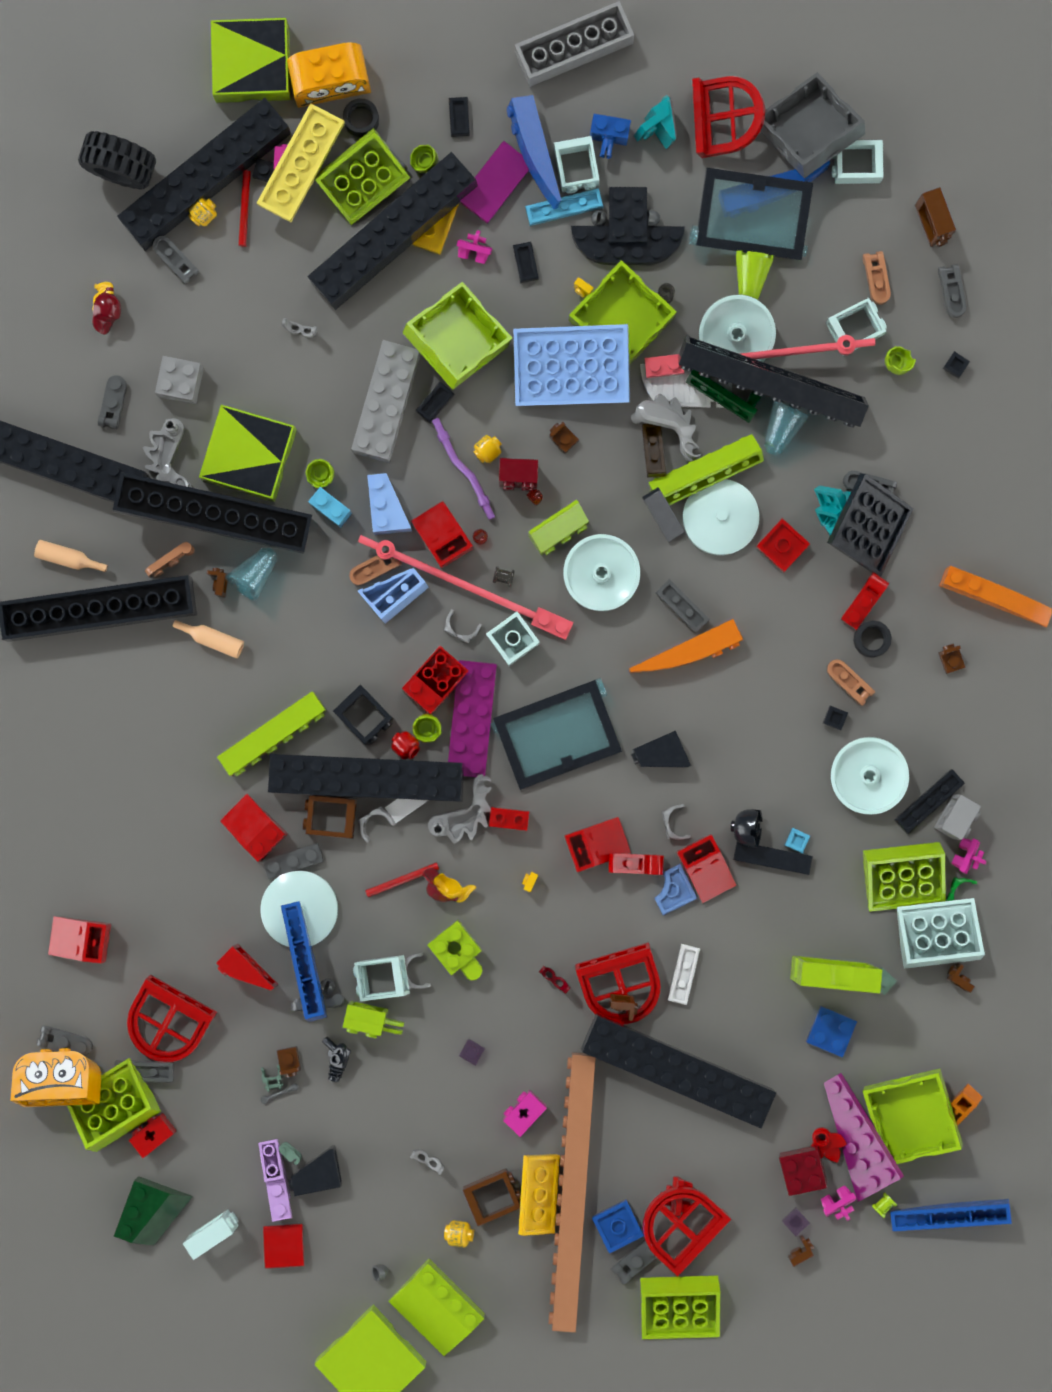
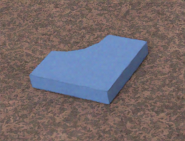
M681 864L663 872L665 879L664 887L660 894L654 897L662 915L697 899Z

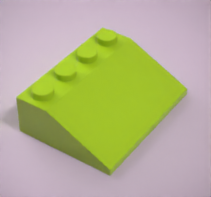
M373 128L317 174L315 180L352 225L410 179V176Z
M940 842L863 850V866L869 912L946 901L945 852Z
M130 1058L101 1075L100 1104L67 1106L85 1149L98 1152L161 1112L153 1093L142 1079Z
M430 1259L388 1301L443 1356L466 1338L484 1320L485 1315Z
M718 1275L640 1278L642 1339L720 1337V1285Z

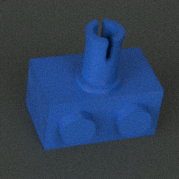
M593 114L590 136L592 140L602 141L600 157L604 158L605 151H607L606 159H610L612 157L613 144L627 146L631 120Z

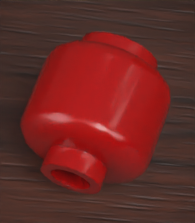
M408 731L396 733L391 740L393 742L391 746L393 752L401 759H413L420 751L419 740Z

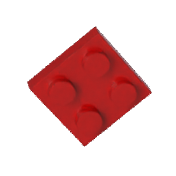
M782 518L756 548L780 570L785 572L810 543Z

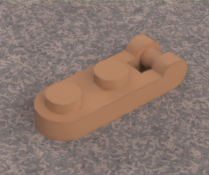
M883 251L872 255L869 253L863 254V263L865 265L871 299L875 304H885L891 296ZM872 262H877L878 266H872Z
M184 542L147 567L145 572L149 578H158L164 573V569L174 567L180 562V558L184 555H192L195 549L190 543Z
M377 555L351 569L349 577L353 584L361 586L403 564L400 560L392 557L389 559L391 563L386 565L384 560Z
M836 659L827 665L828 675L860 706H863L866 703L865 700L875 693L843 661ZM859 687L864 690L860 695L856 692Z

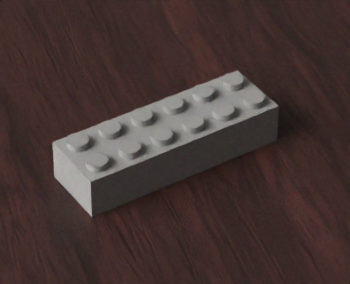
M618 1L515 44V55L527 83L531 87L632 45L634 33L621 3Z
M386 340L382 341L351 448L354 454L390 463L421 357L417 349Z

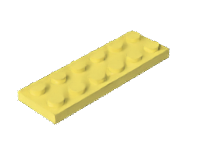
M310 103L259 197L257 205L292 222L343 128L344 120Z

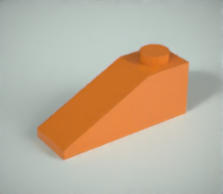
M969 1084L951 1101L957 1126L977 1107L983 1098Z

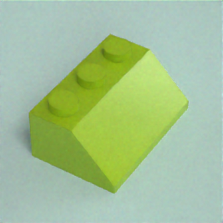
M575 500L528 531V537L540 555L544 553L549 555L556 550V545L559 543L564 545L572 539L571 535L576 532L580 534L585 531L589 520L579 502Z

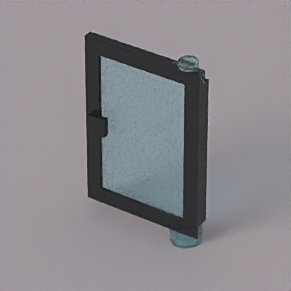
M706 168L698 226L692 225L689 245L742 251L743 253H747V251L768 254V256L774 255V257L802 260V257H806L808 249L804 242L813 183Z
M601 678L493 718L494 722L491 723L492 729L495 734L499 733L520 790L622 752L602 697L607 696Z

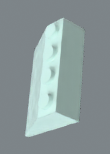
M974 898L897 907L900 948L904 969L981 960L984 957L985 953Z

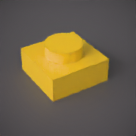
M579 277L574 282L575 292L581 297H587V295L594 291V287Z
M532 871L530 875L526 873L522 884L525 885L524 890L531 892L538 877L537 873Z

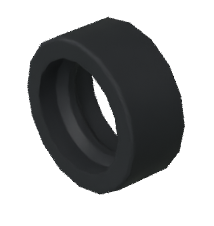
M357 98L346 105L343 111V120L346 130L351 135L362 138L373 128L377 130L379 114L376 106L371 101ZM366 108L371 112L372 121L370 125L365 128H356L351 124L350 115L355 109Z
M872 620L858 627L854 633L853 641L855 648L860 654L873 658L884 654L889 649L892 636L885 624ZM876 628L883 634L884 641L879 649L868 650L862 644L861 637L866 629Z

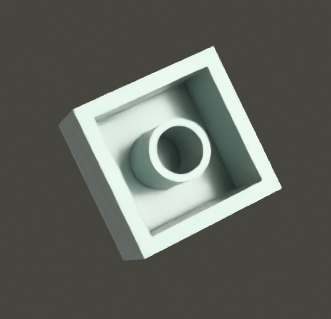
M515 612L486 633V636L508 666L540 644V641L518 612Z

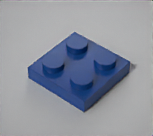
M820 1006L806 1042L843 1057L857 1021Z
M627 1200L592 1216V1220L609 1254L644 1236Z

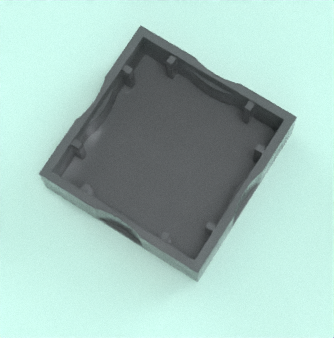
M817 72L797 86L788 96L778 100L765 110V120L760 132L800 175L806 178L865 135V121L848 103L838 97L834 89Z

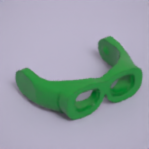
M954 877L950 887L951 891L948 893L946 901L954 900V892L960 884L964 882L977 884L978 882L968 878Z

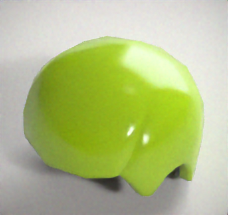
M428 144L419 145L414 148L410 155V165L421 174L427 173L438 163L436 150Z
M894 346L887 351L885 356L887 369L895 375H903L914 368L916 359H913L911 356V351L901 346Z
M324 459L313 460L308 464L305 472L308 483L315 488L327 487L332 483L335 476L333 466Z
M423 714L417 717L412 725L414 736L421 742H434L441 735V723L432 714Z

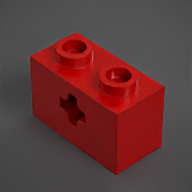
M491 807L489 827L527 831L529 811Z
M163 1113L149 1118L147 1126L144 1128L139 1126L131 1133L133 1137L129 1139V1142L142 1158L146 1157L177 1132ZM152 1131L156 1133L152 1137L148 1136V1134Z

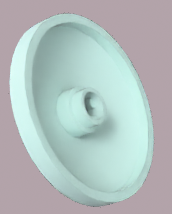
M730 295L713 303L705 312L699 328V340L739 354L772 350L776 338L775 323L769 310L757 299L746 295ZM766 358L756 360L764 362Z
M728 479L689 496L683 509V526L688 538L697 548L712 555H729L743 549L752 540L759 525V509L753 495L743 485Z
M606 534L586 537L579 541L567 555L563 570L565 586L571 597L587 609L593 611L614 610L624 605L633 596L640 580L638 558L632 548L620 538Z
M876 737L859 738L849 742L836 755L831 769L832 787L838 799L849 809L862 814H879L893 808L905 795L909 783L908 764L901 751L892 743Z
M292 871L285 873L268 886L262 897L261 918L263 925L273 939L289 947L281 905L300 901L311 946L325 939L336 923L338 901L335 892L326 880L312 872Z

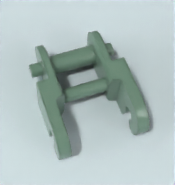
M277 1065L278 1075L270 1078L266 1077L264 1067L261 1068L263 1083H266L265 1089H267V1092H270V1089L279 1087V1090L282 1089L283 1083L280 1080L283 1077L279 1073L280 1065ZM277 1079V1084L269 1085L270 1080Z
M283 1142L279 1147V1152L289 1162L296 1159L294 1164L297 1165L302 1159V1154L289 1143Z

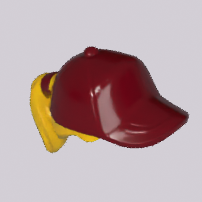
M102 282L94 285V288L99 292L93 297L92 324L94 329L103 335L109 333L113 323L121 315V304L113 293L114 286L111 282Z
M427 868L423 872V876L429 882L426 892L432 899L438 902L452 900L461 903L476 889L475 885L462 887L458 881L446 877L443 873H438L434 868Z

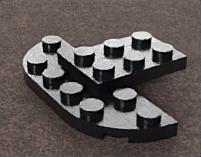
M609 187V226H571V233L577 249L587 256V259L595 263L617 265L622 260L626 265H654L667 260L679 248L685 226H647V187Z

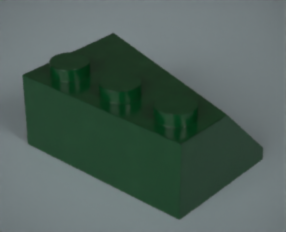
M138 1176L131 1187L114 1237L130 1243L154 1246L193 1196Z

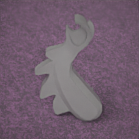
M658 394L654 401L645 400L638 404L636 412L631 415L633 423L640 424L645 422L673 429L678 433L680 452L687 461H693L701 455H694L692 453V450L699 449V446L692 440L696 426L689 424L691 410H687L683 415L681 405L676 397L671 399L669 404L665 396Z
M167 419L161 431L149 432V438L154 447L144 446L143 450L154 464L146 465L145 469L158 473L156 480L192 488L191 483L183 476L177 474L172 468L173 458L185 432L184 425L178 419Z
M483 774L475 778L473 782L474 797L470 807L432 816L428 822L430 833L434 836L448 835L453 843H457L463 837L464 831L468 834L469 839L472 840L476 834L478 822L487 827L488 824L484 812H490L491 808L485 796L492 787H486L484 782H491V778L483 776Z

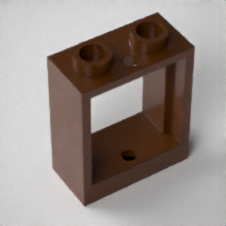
M939 187L922 193L915 204L930 247L935 245L941 247L947 244L956 231L942 190Z
M309 796V799L305 801V811H308L307 818L303 820V830H306L305 834L353 838L357 800ZM315 801L347 804L344 833L312 830Z
M506 1168L463 1186L464 1195L477 1226L520 1209L521 1193L519 1190L515 1191L513 1186L515 1179L512 1172L508 1173ZM503 1178L513 1204L484 1216L474 1190Z

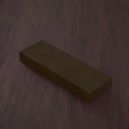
M642 424L647 478L666 476L661 426Z

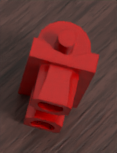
M673 1176L672 1186L667 1185L666 1190L674 1187L693 1188V1183L683 1180L678 1176ZM678 1198L665 1205L670 1206V1211L676 1216H681V1213H684L691 1206V1201Z

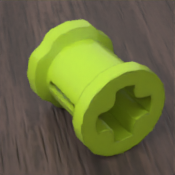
M886 1192L883 1193V1197L876 1204L872 1205L883 1218L886 1217L885 1214L893 1206H897Z

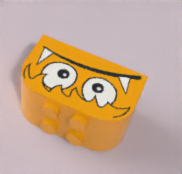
M348 42L302 51L290 56L287 60L294 98L298 108L309 106L310 103L314 105L371 93L362 46L358 43Z
M61 1048L59 1052L41 1049L40 1052L25 1054L16 1062L13 1068L10 1101L23 1107L100 1104L101 1070L93 1060L68 1048Z

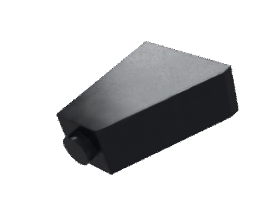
M676 730L632 749L634 753L631 754L635 765L639 764L640 767L687 768L691 766Z
M335 1145L329 1147L293 1173L289 1180L290 1191H294V1196L340 1188L342 1186Z

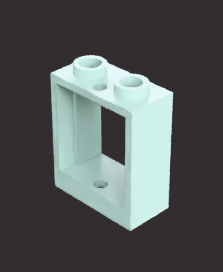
M591 136L554 143V153L562 193L572 194L579 189L593 190L596 186H599L600 180ZM588 150L593 178L566 183L561 155Z
M856 140L845 148L872 149V173H842V151L832 158L835 166H832V177H835V184L881 183L883 179V140Z
M867 298L828 318L826 325L835 342L845 335L839 321L862 309L865 310L876 333L864 339L875 338L876 340L886 333L887 327L885 321L882 318L880 319L877 314L876 304ZM845 341L843 342V346L849 347L850 343Z
M404 955L363 960L354 963L353 973L355 978H357L356 994L360 1002L410 994ZM392 962L395 990L370 994L366 966Z
M227 1209L190 1234L183 1242V1245L193 1260L232 1235L239 1226L237 1224L239 1222L238 1218Z

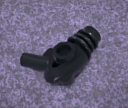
M325 1037L322 1043L329 1048L328 1056L330 1057L331 1064L329 1065L328 1079L333 1082H339L347 1066L351 1050L344 1043H340L337 1046L329 1037Z

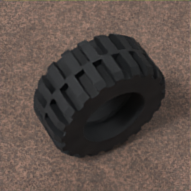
M90 131L85 136L78 162L83 169L95 176L124 187L141 190L149 186L156 158L146 148L127 139L105 132Z

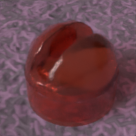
M533 489V491L526 495L535 506L543 499L542 493L537 489Z
M483 529L475 530L472 536L473 541L478 545L486 543L488 539L487 532ZM483 532L485 535L477 540L475 537Z

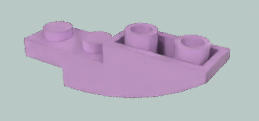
M275 1139L260 1142L258 1145L264 1182H266L272 1222L293 1218L282 1154L279 1152V1141Z

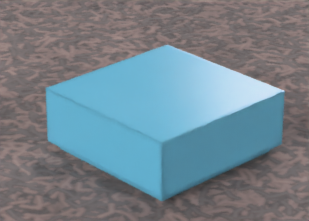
M792 828L785 846L803 853L810 835Z

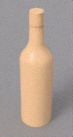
M39 540L35 548V558L72 569L92 568L106 572L108 568L106 564L90 560L81 551L44 540Z
M177 620L173 623L174 628L189 633L195 642L237 659L242 652L244 641L205 625L191 626Z

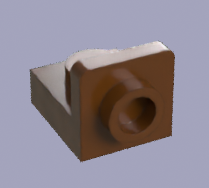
M564 422L560 425L556 423L550 429L549 438L565 454L579 441L566 427Z
M213 568V571L207 570V575L217 577V580L213 582L215 595L225 598L229 575L224 573V569Z
M953 643L944 646V651L938 652L946 674L966 668L959 650L961 649L960 645L955 647Z
M960 963L953 964L948 970L947 974L949 976L947 979L966 992L971 993L975 987L970 984L971 979L963 974L958 976L964 965Z
M610 994L611 1009L619 1012L628 1010V1019L633 1021V1016L637 1015L638 1003H635L634 996Z
M297 1046L277 1050L280 1075L285 1074V1077L297 1075V1072L301 1070Z
M803 1235L799 1237L804 1247H797L788 1255L793 1267L814 1256L811 1251L814 1249V1246L810 1239H805Z

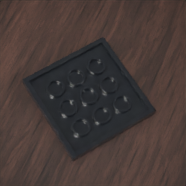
M860 473L827 543L871 573L874 572L881 577L914 508L868 475Z

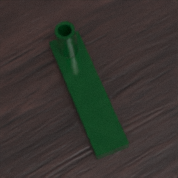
M692 370L686 380L687 384L750 423L758 410L755 407L762 396L754 394V390L744 401L710 378L699 375L698 371Z

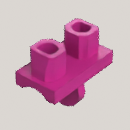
M479 230L476 231L475 235L468 233L467 239L473 240V243L461 239L457 242L459 247L458 257L468 259L470 250L477 251L475 262L482 264L486 263L488 256L492 254L493 248L478 244L479 242L485 244L487 238L480 237L481 231Z
M963 838L959 844V848L967 851L965 858L955 854L951 864L960 869L964 874L968 873L973 860L972 868L976 870L980 863L986 865L987 861L982 859L985 852L979 850L977 856H975L980 845L979 840Z
M844 1185L836 1190L841 1198L836 1203H834L830 1194L821 1198L824 1208L823 1212L826 1217L841 1210V1212L835 1214L837 1220L845 1217L847 1221L851 1220L848 1214L854 1211L853 1207L849 1206L846 1209L844 1207L857 1199L855 1194L851 1193Z

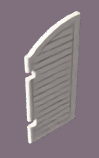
M640 364L644 387L653 401L656 395L662 394L668 401L676 397L681 407H711L710 403L715 402L686 383L691 372L684 370V374L646 378L645 364ZM710 376L711 380L732 393V383L724 384L717 381L718 378ZM716 402V408H724Z

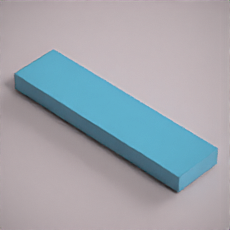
M599 188L561 197V202L557 209H553L548 201L525 206L529 224L532 226L603 208Z

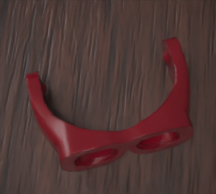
M543 965L539 970V973L544 978L551 981L555 987L565 994L570 990L571 987L567 984L566 980L562 977H556L554 970ZM547 971L551 972L552 978L547 977L545 973ZM556 980H561L563 985L561 987L558 986Z

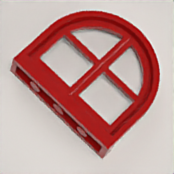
M726 76L702 81L700 77L692 79L696 153L701 158L734 153L751 144L760 133L765 120V104L758 89L748 80L736 76ZM729 88L730 111L711 114L709 91ZM734 88L747 92L752 98L754 106L735 110ZM754 114L753 122L748 131L736 140L735 118ZM731 118L732 142L712 145L711 122Z
M649 942L575 964L585 1001L594 1014L597 1013L623 1025L631 1024L646 1017L658 1002L661 989L660 978ZM645 962L650 981L626 988L620 969ZM613 971L619 990L595 997L589 978ZM651 986L647 1000L638 1008L637 1015L633 1016V1021L628 1019V1010H626V1013H614L598 1003V1001L610 998V994L628 995L627 992Z
M150 975L145 979L130 1007L127 1018L128 1033L135 1047L146 1057L159 1062H174L187 1057L196 1049L217 1012ZM148 995L171 1006L162 1024L140 1012ZM177 1010L199 1022L190 1040L168 1028ZM139 1017L159 1028L151 1045L144 1040L140 1033ZM165 1032L186 1043L185 1046L174 1051L157 1049Z
M674 1187L660 1193L649 1204L643 1219V1234L651 1252L678 1277L732 1219L703 1192L691 1187ZM678 1198L695 1200L680 1218L665 1206L666 1203ZM701 1204L714 1217L696 1235L683 1221ZM660 1210L674 1224L656 1241L653 1225L655 1217ZM678 1227L691 1239V1242L673 1259L660 1245Z

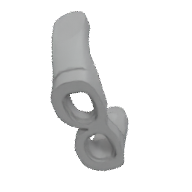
M283 318L282 326L290 333H302L307 338L316 336V326H302L288 321L287 318ZM292 326L299 327V330H293ZM309 329L311 330V333L306 334L304 330Z
M451 609L446 618L444 631L469 644L470 640L478 634L482 624L479 623L473 634L458 635L450 626L449 621L454 614V610Z
M684 804L672 806L666 811H662L668 839L683 840L691 838V835L682 837L675 835L668 824L671 812L676 808L685 807Z
M382 806L358 820L361 835L366 842H369L370 838L366 833L365 827L372 815H383L392 826L396 825L392 816L383 810Z
M423 952L413 954L405 959L406 971L411 959L424 955ZM408 978L409 989H422L431 986V983L416 985Z
M421 1149L413 1150L410 1156L411 1159L414 1158L421 1163H425L429 1168L438 1172L439 1175H441L444 1169L439 1159L436 1157L429 1158L428 1154ZM423 1154L425 1160L418 1158V1155ZM435 1161L437 1166L434 1167L429 1162Z

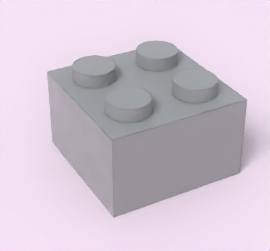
M163 356L155 390L156 395L159 398L196 405L204 367L198 362Z
M961 794L952 795L934 828L955 840L967 838L971 831V828H969L971 823L975 822L981 814L979 811L981 806Z

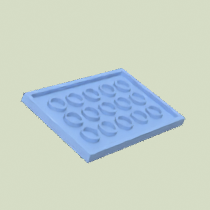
M628 324L513 329L516 406L630 403Z

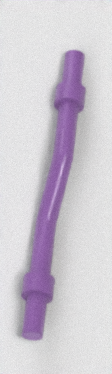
M439 418L432 420L438 433L437 437L440 443H443L451 462L470 480L478 497L477 501L480 507H483L488 520L493 519L495 515L490 507V500L487 495L485 496L475 474L458 459L450 443V436L444 430Z

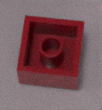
M500 458L499 487H503V490L506 491L522 488V491L532 492L533 489H537L538 460Z
M818 1145L780 1153L779 1160L789 1196L827 1188L828 1182Z

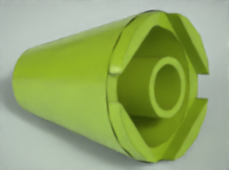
M736 251L739 295L759 299L774 255L768 256V254L747 251V253H743L742 251Z

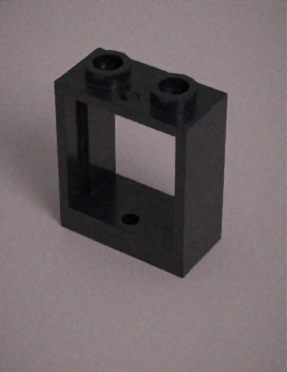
M361 684L333 710L365 745L367 743L370 745L379 738L377 734L382 729L385 732L393 724L391 721L394 719ZM363 695L385 717L366 737L343 715Z

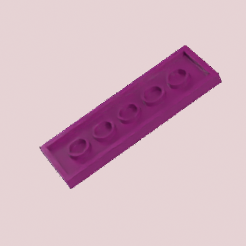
M459 660L469 672L459 682L455 690L448 762L464 763V776L477 777L481 774L485 776L497 664Z

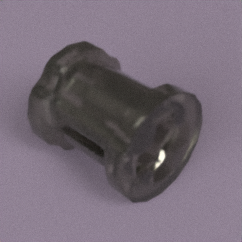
M664 283L659 287L658 295L670 304L673 301L675 289L671 284ZM663 291H664L665 293H668V292H669V297H668L667 295H664V296H663V295H662V294H663Z
M496 566L493 583H505L511 587L515 570H503Z

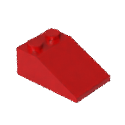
M248 794L220 820L257 862L262 861L288 834Z
M239 944L232 946L216 962L219 966L217 969L224 976L228 975L229 977L268 990H273L279 985Z

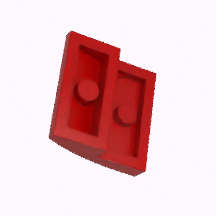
M303 1224L263 1226L265 1269L304 1266Z

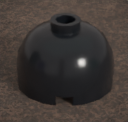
M743 810L736 816L735 821L732 820L731 832H734L735 839L742 846L752 848L759 846L762 835L760 822H763L761 810Z

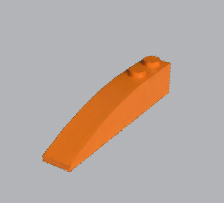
M951 565L945 569L939 584L943 588L1044 627L1048 626L1052 615V608Z
M731 619L628 670L630 673L652 672L687 665L709 656L715 658L723 654V649L729 647L732 650L740 646L739 642L743 638L734 619Z

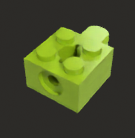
M459 920L455 921L427 944L450 975H453L460 969L469 980H476L481 976L482 966L475 956L482 949Z
M350 1001L347 1005L342 1028H347L346 1032L358 1034L360 1031L366 1033L365 1036L377 1038L384 1031L401 1035L403 1030L386 1026L385 1024L404 1027V1022L387 1018L389 1009Z

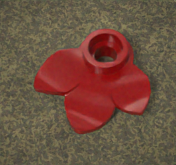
M823 1127L817 1128L813 1132V1143L811 1146L818 1145L821 1159L825 1156L827 1159L838 1163L840 1159L839 1148L847 1145L844 1137L839 1133H831ZM824 1134L826 1138L820 1139L819 1135Z

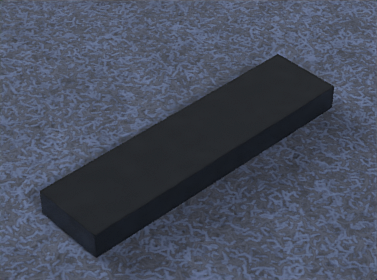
M950 769L894 820L906 834H909L965 784L964 781L953 769Z
M736 841L733 860L806 875L810 874L813 856L760 845L756 846L757 848L746 847Z

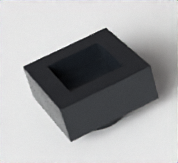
M257 158L252 177L268 182L274 172V163Z
M954 351L943 369L959 379L970 361Z
M830 705L823 724L841 731L848 712Z

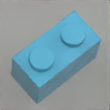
M321 487L308 501L312 507L339 528L344 525L352 514L346 506Z

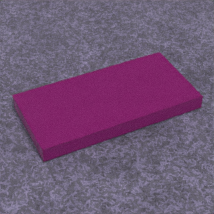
M503 140L475 176L478 186L460 200V203L488 224L529 171L522 154Z

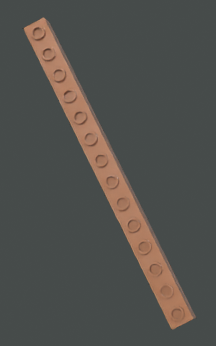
M572 1052V1057H568L567 1069H571L570 1077H566V1089H569V1096H565L564 1108H568L567 1116L563 1117V1128H566V1135H562L561 1147H565V1154L560 1157V1167L564 1168L563 1175L559 1174V1186L562 1187V1194H558L557 1206H561L560 1214H556V1226H559V1233H555L554 1245H558L557 1253L553 1254V1265H556V1273H552L551 1285H555V1291L550 1294V1304L553 1305V1312H549L548 1324H552V1331L576 1333L595 1057L585 1053Z

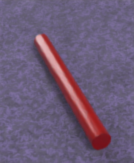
M248 170L243 171L238 245L241 247H246L251 175V171Z
M436 862L365 890L366 895L371 897L422 877L423 872L427 868H434L437 871L439 866Z

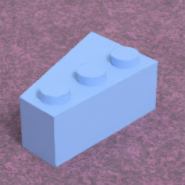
M387 473L367 475L374 535L411 532L412 529Z
M412 568L394 575L388 580L377 582L373 586L357 591L386 624L429 587L417 571Z

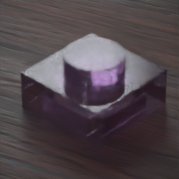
M468 1038L459 1056L476 1066L485 1047Z
M796 1207L782 1220L795 1236L810 1224Z

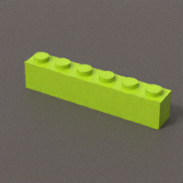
M752 434L742 437L736 442L725 445L719 450L708 453L704 457L672 470L666 476L657 477L648 482L650 490L652 491L659 487L668 504H674L763 462L762 449Z
M311 691L217 756L229 776L235 775L238 777L246 771L245 767L250 764L254 766L262 760L261 756L266 753L270 755L278 749L276 746L281 742L286 744L292 740L294 733L297 731L302 733L309 728L308 724L313 720L318 722L325 717L324 713L327 710L317 695Z

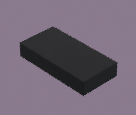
M468 97L449 98L451 137L470 136Z
M531 241L513 245L520 283L539 280Z
M439 382L416 409V412L431 423L453 398L455 393Z

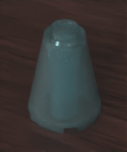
M774 401L764 442V447L767 448L766 452L775 456L777 453L781 454L808 420L809 415Z
M269 547L267 549L262 548L229 572L226 578L231 585L235 583L238 587L236 590L250 600L256 601L277 562V554Z

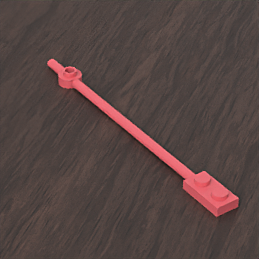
M843 335L835 343L740 354L753 359L837 350L841 355H850L854 352L855 348L875 346V338L855 340L850 335ZM843 342H849L850 346L844 347ZM679 354L645 358L646 378L684 374V370L678 364Z
M362 535L359 537V543L375 549L378 557L383 560H389L393 557L529 617L533 619L532 626L561 639H567L574 623L540 607L534 612L398 552L395 550L394 544L388 540L378 543ZM384 546L389 548L388 553L382 552Z

